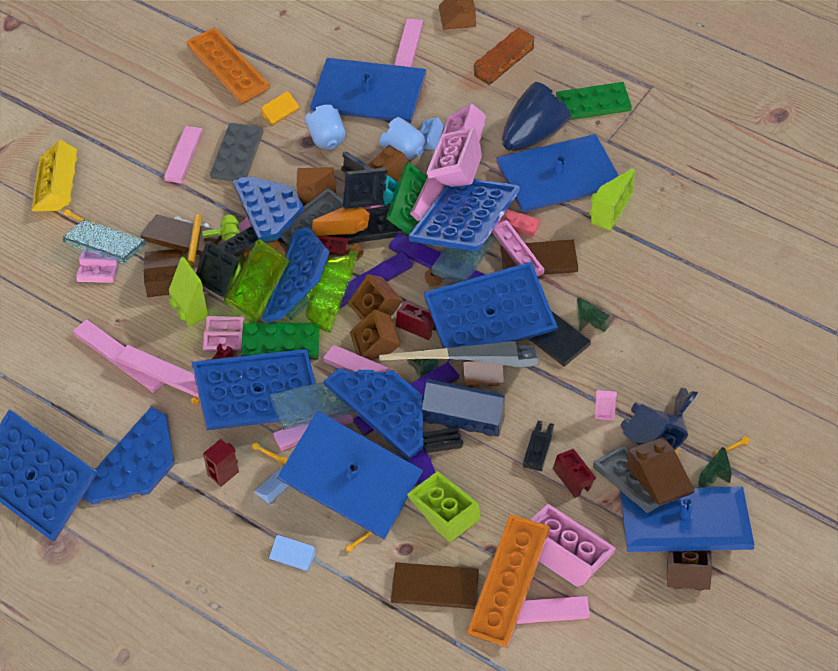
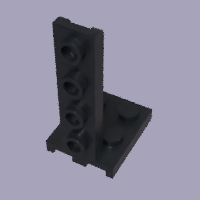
M343 152L344 162L343 166H341V170L345 172L343 207L351 209L383 205L385 203L383 193L386 191L385 174H387L388 170L386 168L372 169L349 152Z
M252 226L219 245L211 241L205 244L196 271L202 286L222 298L228 296L240 262L238 256L259 244Z

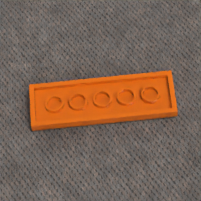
M215 27L186 41L187 47L241 104L270 89V84Z
M509 515L467 631L468 635L505 648L509 647L546 543L550 526L516 515Z

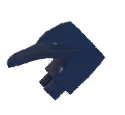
M680 388L675 402V415L635 402L631 408L634 416L631 420L628 418L624 419L620 425L624 430L623 434L637 445L664 437L674 450L677 449L688 437L683 412L691 404L698 392L692 391L688 393L686 388Z

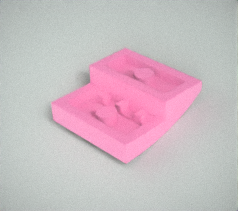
M83 249L79 258L80 267L76 275L77 282L114 283L119 262V250Z
M207 316L203 351H217V346L220 343L223 350H226V347L229 346L233 351H242V330L245 317Z

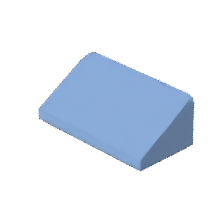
M438 117L423 121L420 132L425 139L424 149L436 150L444 128L443 123Z
M284 466L254 491L268 504L289 486L277 479Z
M277 535L269 558L308 571L316 552L314 546Z

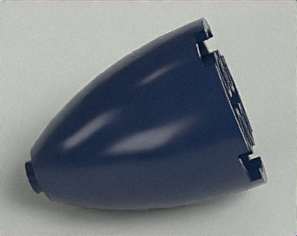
M534 82L526 89L513 107L506 121L502 136V145L508 151L526 149L546 140L565 126L571 119V114L563 101L559 102L557 97L551 94L553 91L546 85Z

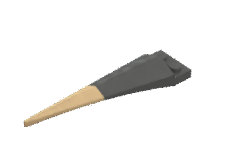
M515 341L379 355V360L381 361L398 359H456L514 367L539 365L534 346L521 345L517 348Z

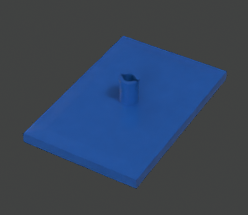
M327 58L310 105V111L315 112L318 106L332 105L334 109H338L340 115L390 121L400 117L411 123L426 76V69Z
M596 134L498 157L496 160L506 182L519 185L520 187L515 200L522 213L591 196L593 193H597L602 185L619 176Z
M474 179L470 185L455 187L446 185L410 233L409 241L478 252L519 193L520 187L519 185Z
M532 262L424 292V298L443 349L511 341L518 342L555 331L558 328Z
M307 349L192 362L206 431L313 418L317 410L324 414Z
M9 409L0 423V503L51 541H56L98 471L16 412Z
M317 410L277 479L369 532L385 539L408 498L407 493L413 490L423 470Z
M694 488L695 493L663 504L649 513L645 512L620 491L627 552L754 550L755 544L744 488Z

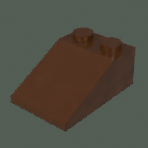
M170 249L145 252L143 272L147 297L170 295L169 288L180 258H182V251Z
M664 437L628 449V470L659 506L695 493V489L675 450Z
M711 550L667 551V587L675 589L690 588L699 591L704 589L710 590L712 577Z

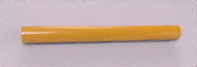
M196 214L194 218L187 262L190 266H193L195 262L202 216Z

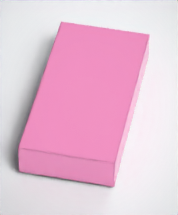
M596 391L594 419L614 420L617 392Z

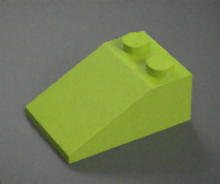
M632 168L602 185L597 193H593L590 203H592L590 210L591 224L610 231L612 230L633 195L636 169Z
M182 257L169 288L170 298L168 301L173 309H177L179 319L185 321L189 327L207 318L208 312L202 282L186 259Z
M439 471L407 493L409 499L434 529L450 543L481 519L479 503Z

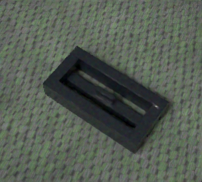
M458 428L423 433L424 453L462 448L463 440H460L461 435L460 433L458 434Z

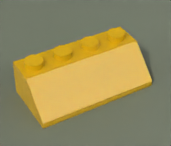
M60 139L39 158L31 210L34 212L60 211L71 202L77 149Z

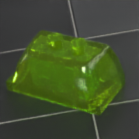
M257 240L223 303L234 309L248 322H256L290 260L262 240Z
M351 250L349 255L335 256L327 259L321 279L313 287V290L311 289L307 294L306 300L309 301L306 317L311 323L318 324L319 328L329 333L332 331L354 272L358 252Z

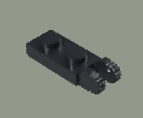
M537 421L523 460L524 468L543 471L552 441L554 424L550 423L547 433L540 432L543 426L542 421Z

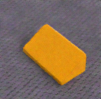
M286 91L261 107V114L271 125H274L300 108L291 94Z

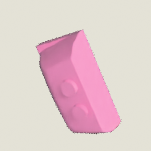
M475 128L441 135L426 172L429 179L435 178L440 183L451 187L472 184L482 158L481 147Z
M547 504L530 519L550 526L539 562L577 587L585 584L615 553L616 548L550 504Z

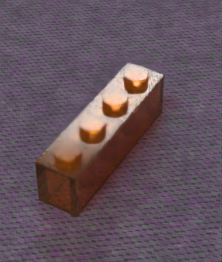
M518 27L474 63V76L490 86L534 49V36Z

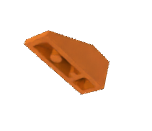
M342 207L314 219L312 231L317 236L354 234L368 227L370 214L363 207L351 209Z

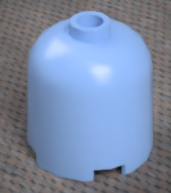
M322 105L316 107V111L311 115L310 112L306 115L305 124L313 142L318 148L330 150L337 148L343 143L345 129L338 109H334L332 105Z
M400 117L393 119L388 124L390 128L387 133H382L379 144L384 149L390 145L401 151L408 161L420 157L424 152L425 139L423 134Z

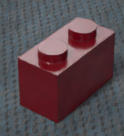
M222 439L218 440L203 453L207 475L220 487L239 473L238 460L235 455L236 450L232 444L226 443Z

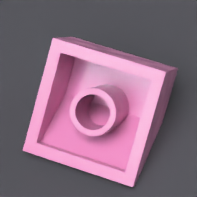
M471 103L448 116L443 134L474 127L480 141L486 115Z

